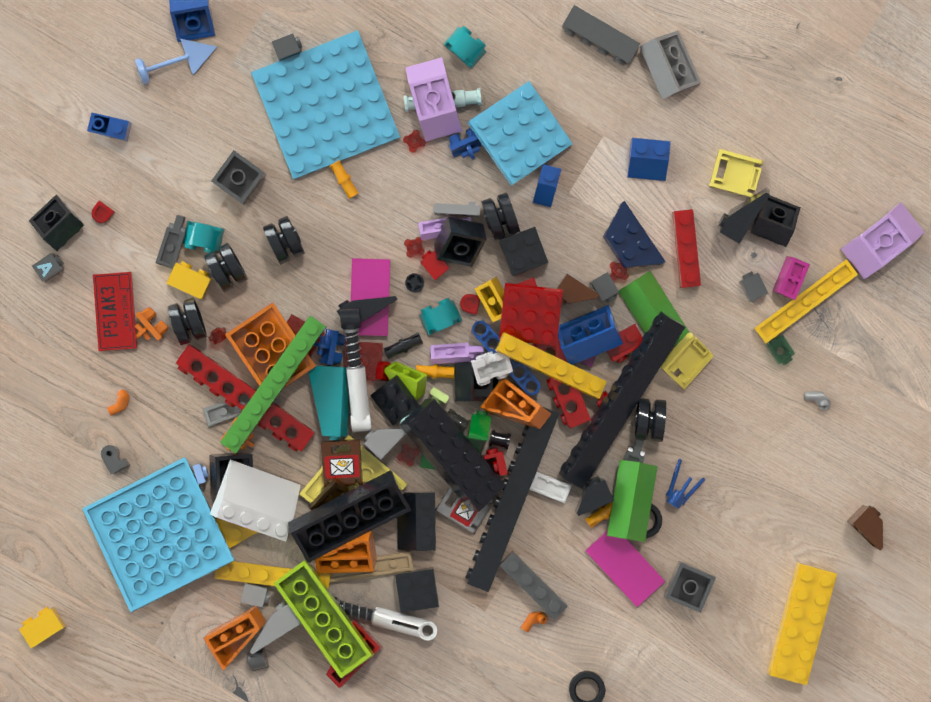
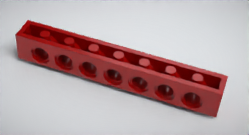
M534 277L518 283L520 285L537 286ZM558 337L556 346L531 344L544 352L547 348H552L555 351V357L568 363L561 349ZM551 377L546 380L549 389L555 392L556 397L553 399L556 407H561L563 415H560L564 426L568 425L569 428H573L591 420L580 391L569 386V392L566 395H562L559 392V386L564 383ZM570 401L576 404V410L572 413L566 410V404Z
M191 344L187 345L176 361V364L179 365L178 370L186 375L189 372L194 376L193 380L201 386L206 384L210 387L209 391L217 397L219 395L226 398L225 403L233 408L237 406L241 409V412L246 405L241 404L240 396L247 394L251 399L256 392L250 385ZM196 360L202 363V369L199 372L193 369V363ZM210 372H216L218 375V380L215 383L210 382L208 379ZM226 383H231L234 386V391L231 394L224 391ZM275 403L271 405L258 423V426L266 430L268 428L273 431L272 436L276 439L287 441L289 443L287 446L295 452L298 450L302 452L315 434L314 430ZM273 416L280 417V426L275 427L272 425L271 419ZM289 427H294L297 430L296 437L291 438L287 435Z

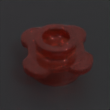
M413 130L412 134L403 138V142L408 145L409 151L412 153L426 144L418 130Z
M421 237L405 240L404 245L407 247L406 255L409 258L418 254L422 256L425 253Z
M610 263V277L612 280L628 279L627 268L624 269L621 263Z
M218 327L210 332L211 335L208 337L214 344L222 342L227 338L225 327L221 329Z
M403 444L402 451L397 455L398 461L406 462L408 466L414 465L415 457L419 455V450L409 447L408 444Z

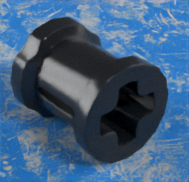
M492 429L489 446H500L508 450L511 434L499 433Z

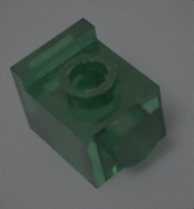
M783 334L765 344V347L777 364L782 363L785 365L793 360L791 356L795 352ZM779 347L783 348V354L781 355L777 353Z

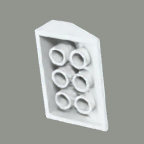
M230 460L210 514L216 518L286 542L290 532L288 522L294 519L300 484Z

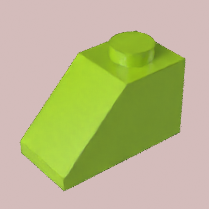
M396 361L385 368V373L389 380L398 375L416 400L425 394L427 374Z

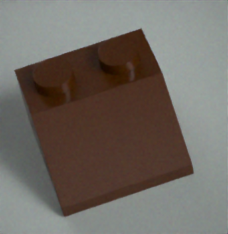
M569 274L564 276L556 288L563 289V305L592 300L599 296L598 293Z
M862 505L847 522L875 549L881 551L883 549V520L879 517L881 513L870 505Z

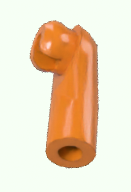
M119 390L117 392L116 404L107 407L110 416L127 408L130 397L126 390Z
M542 611L529 613L520 628L529 632L533 624H545L548 621V617Z

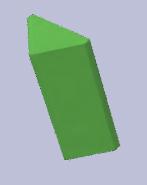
M651 271L619 290V294L644 333L648 332L654 318L659 315L660 311L685 326ZM687 327L684 329V331L682 332V334L680 335L679 339L673 347H675L684 338V336L687 333H689Z
M619 461L607 536L645 542L658 466L633 461Z

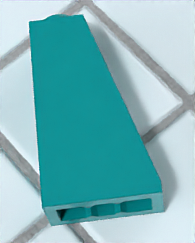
M316 365L308 373L322 436H329V440H341V437L348 436L349 391L346 368L348 367Z

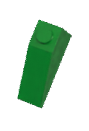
M477 410L476 414L472 413L468 438L488 441L491 416H487L488 412Z

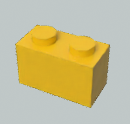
M183 261L181 264L175 263L166 284L203 300L212 281L209 278L210 274L201 269L196 272L191 269L192 265Z
M497 276L475 288L492 322L501 319L504 289Z
M47 606L38 612L39 616L34 620L30 617L22 622L23 627L19 631L30 648H33L66 626L55 607L49 609Z

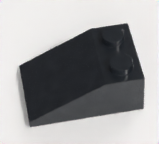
M764 188L731 209L728 214L724 213L718 225L720 226V233L740 244L769 197L770 189Z

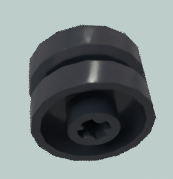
M507 192L497 196L499 208H496L491 198L481 201L485 212L483 214L494 240L504 238L505 232L502 225L506 226L508 233L511 235L520 232L519 224Z
M288 216L278 220L281 232H278L276 226L272 223L263 227L280 265L290 261L288 248L296 258L305 254L300 236Z
M229 243L219 247L222 260L213 251L204 256L213 278L224 292L233 288L234 284L230 277L231 275L239 284L248 280L240 261Z
M194 298L184 300V312L178 303L167 306L171 326L181 346L191 343V332L197 340L207 337L204 321Z
M641 398L637 403V410L635 411V439L646 440L650 429L652 441L663 442L666 423V400L656 399L651 411L650 400Z

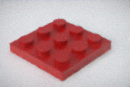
M505 283L499 339L503 333H506L526 343L556 346L563 289Z

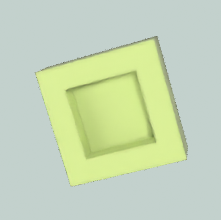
M435 387L430 391L431 399H435L439 404L442 402L446 404L449 399L448 395Z

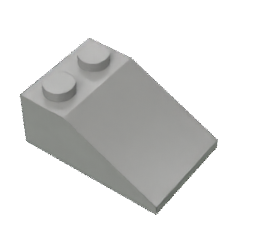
M285 600L276 605L275 611L250 650L251 654H254L301 624Z

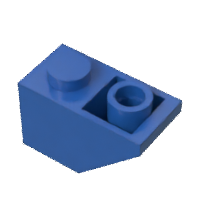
M91 112L87 131L128 142L132 123L127 120Z

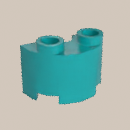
M463 25L462 28L457 27L443 45L472 69L486 54L484 49L486 45L479 38L475 40L471 37L472 32Z
M187 221L183 244H185V248L196 250V246L204 248L203 252L207 253L215 252V250L219 251L225 229Z
M449 298L439 301V306L433 309L431 305L421 309L422 314L419 317L428 336L463 321L454 300L450 301Z

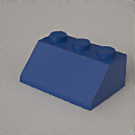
M609 305L559 325L558 337L561 349L571 365L580 363L583 360L623 344L620 331Z

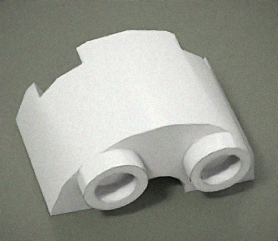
M493 351L477 356L476 360H471L476 381L480 386L489 384L490 379L493 377L502 379L507 377L508 373L513 372L509 357L498 352L493 354Z

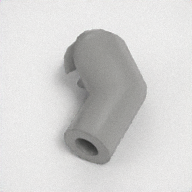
M804 392L805 401H815L821 410H829L831 402L823 392Z

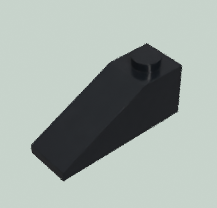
M391 296L353 300L351 302L347 299L338 305L340 309L337 310V313L340 316V310L359 308L362 323L398 300V298Z

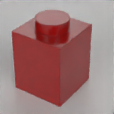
M429 250L421 257L423 260L420 263L434 280L450 269L444 261L437 260L435 251L431 252Z

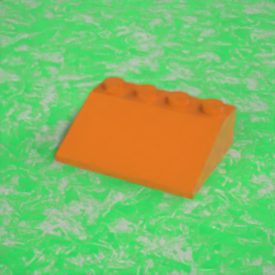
M273 302L225 334L259 386L296 336ZM308 354L285 387L316 367Z

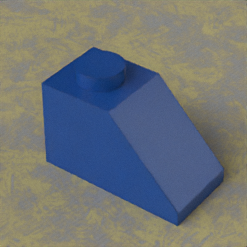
M542 165L532 203L547 207L552 206L561 173L560 168Z

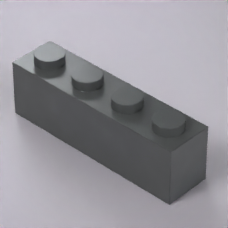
M575 5L562 25L566 34L574 37V35L581 38L580 42L589 47L591 45L597 47V52L604 56L609 54L614 57L613 61L621 66L630 63L641 44Z
M513 550L500 563L499 566L554 620L568 607L567 603Z

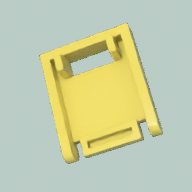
M719 149L709 187L750 198L754 194L747 192V190L756 191L762 169L754 165H763V161ZM720 160L727 162L723 179L716 178Z
M689 332L668 354L660 368L685 390L714 355L699 339ZM677 369L682 372L678 377L673 374Z

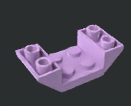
M443 58L406 67L410 90L425 141L462 132Z
M900 202L887 212L883 218L840 250L861 277L865 279L908 248L925 232L902 202Z

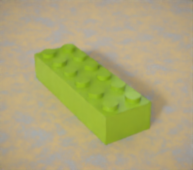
M307 560L301 562L273 583L340 678H344L375 655Z

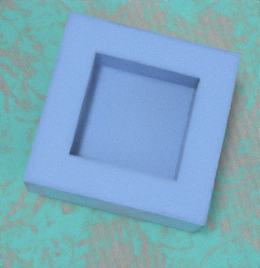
M202 463L194 465L193 470L198 484L207 482V477H209L207 467L202 466Z

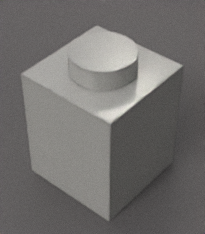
M245 583L240 602L263 608L265 603H269L271 595L268 592L269 587Z

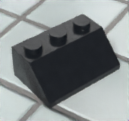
M435 491L404 492L411 511L397 517L398 550L436 551Z

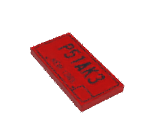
M132 272L94 274L93 284L98 351L137 348L136 328L134 327L136 321Z

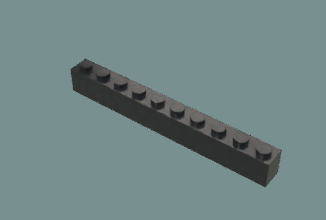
M662 311L654 318L652 326L643 335L642 342L633 351L630 361L623 367L621 375L613 383L608 396L602 400L601 407L592 416L591 423L582 432L579 442L572 448L567 461L562 464L559 474L564 480L584 489L686 328L679 321Z
M548 408L545 409L551 415L541 429L528 425L524 427L522 432L524 440L522 444L518 443L515 454H518L516 460H511L507 470L511 473L508 479L504 478L503 480L506 486L502 489L501 497L497 496L493 506L496 508L494 515L490 514L486 525H489L487 533H482L479 543H482L480 551H475L472 558L475 561L473 568L469 567L466 573L467 584L489 592L560 414Z

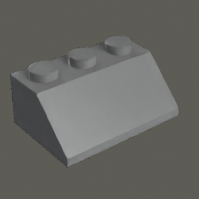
M679 31L654 38L639 46L662 99L701 83Z

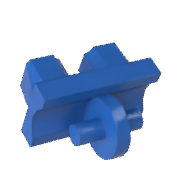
M471 128L466 130L468 136L466 139L461 140L459 134L450 136L449 147L454 158L462 155V158L470 156L472 161L476 159L474 154L479 152V147L483 145Z
M326 329L325 336H320L319 343L316 342L314 345L318 347L317 354L321 355L320 363L328 365L341 363L342 353L335 352L336 344L344 346L346 341L345 335L340 334L339 331Z

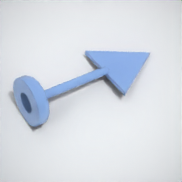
M180 39L185 52L183 56L147 68L142 59H135L142 84L146 85L150 82L148 72L186 59L193 75L217 46Z

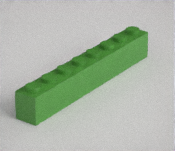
M311 315L308 317L220 441L221 444L235 454L239 452L327 326Z

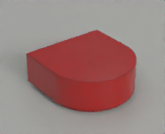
M99 200L93 207L91 214L96 222L106 223L115 211Z
M474 294L464 295L460 301L462 310L466 313L477 315L480 304L479 296Z
M380 361L378 363L375 379L389 381L385 368L391 364L390 362Z

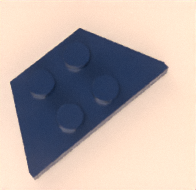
M625 201L620 203L603 238L623 268L662 265L666 261Z

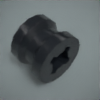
M417 273L410 274L405 280L406 288L414 293L421 291L424 287L423 277Z

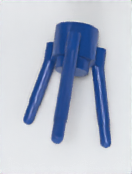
M678 459L669 490L666 493L668 496L666 501L678 509L686 503L690 496L705 481V478H702L685 496L684 492L692 481V478L689 477L680 491L675 489L673 492L682 462L681 459Z

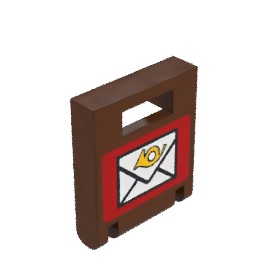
M360 439L322 441L324 487H327L329 484L328 480L332 481L334 478L345 486H355V479H358L359 486L362 485ZM350 445L351 452L332 453V446Z

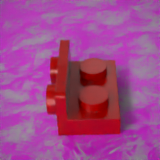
M636 324L620 331L623 341L622 345L606 351L612 362L616 360L619 363L627 359L626 355L638 348L642 342L643 337Z
M498 448L486 450V454H482L484 459L495 457V460H492L495 473L498 472L500 476L508 474L503 451H498Z

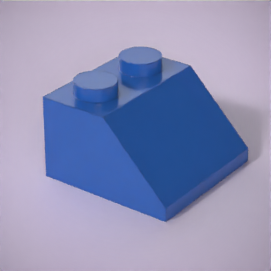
M169 0L170 14L178 42H181L180 39L194 40L215 36L209 0Z
M632 138L627 178L666 181L671 141Z

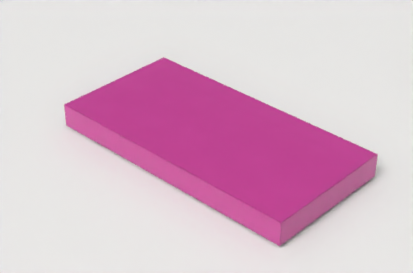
M352 258L351 301L389 297L390 259ZM389 305L363 321L359 328V335L388 336Z
M606 530L585 551L638 607L665 580L627 539L607 536L608 530Z

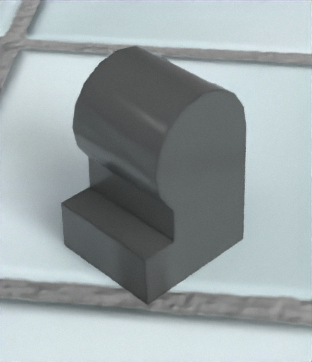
M107 445L101 450V457L110 474H115L130 466L126 458L120 459L119 449L114 445Z
M265 648L258 650L254 654H251V652L247 653L248 663L252 671L269 668Z

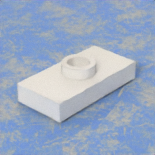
M536 472L530 490L565 503L572 485Z

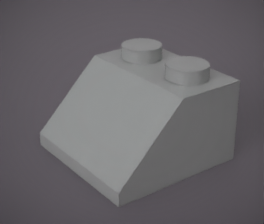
M378 428L376 432L372 429L365 436L367 441L364 444L378 458L382 459L406 433L402 428Z

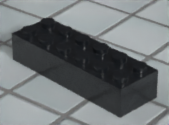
M425 399L399 424L470 511L480 512L506 486L435 399Z
M390 470L288 522L291 535L309 563L411 511V508L403 490Z

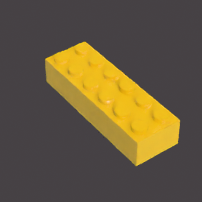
M797 562L767 671L770 676L803 685L808 684L837 573Z

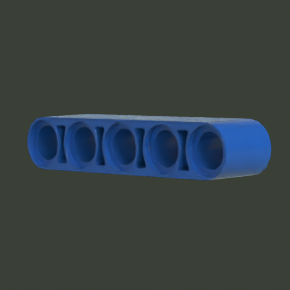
M475 322L472 326L474 336L489 352L497 353L496 349L489 348L488 341L491 338H496L499 342V336L486 322ZM476 325H485L486 332L483 335H478L475 332ZM511 359L513 371L516 367L520 366L524 369V375L517 378L513 372L508 374L527 394H537L541 387L539 381L524 364ZM529 381H534L537 384V389L534 392H529L526 388Z

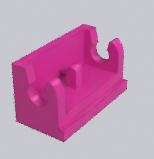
M786 256L772 292L796 300L810 264L794 257Z

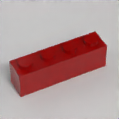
M693 209L673 211L672 217L680 288L701 286Z

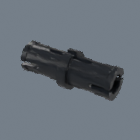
M417 332L408 338H401L398 340L399 342L383 349L389 360L403 352L407 353L409 349L423 344V341Z

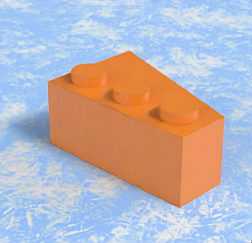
M506 378L500 380L480 407L491 415L541 429L551 415L548 410Z
M373 530L315 559L317 573L374 572L377 555Z
M254 606L207 633L203 639L223 671L261 629L266 620L258 607Z

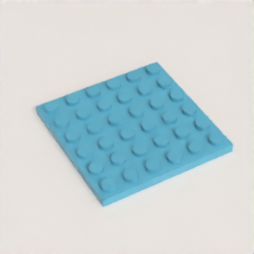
M358 30L251 72L293 180L330 166L338 160L343 161L400 138Z
M186 457L82 508L130 612H134L235 561L215 517L210 514L211 508Z

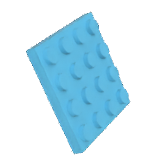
M530 81L467 122L511 186L573 144Z

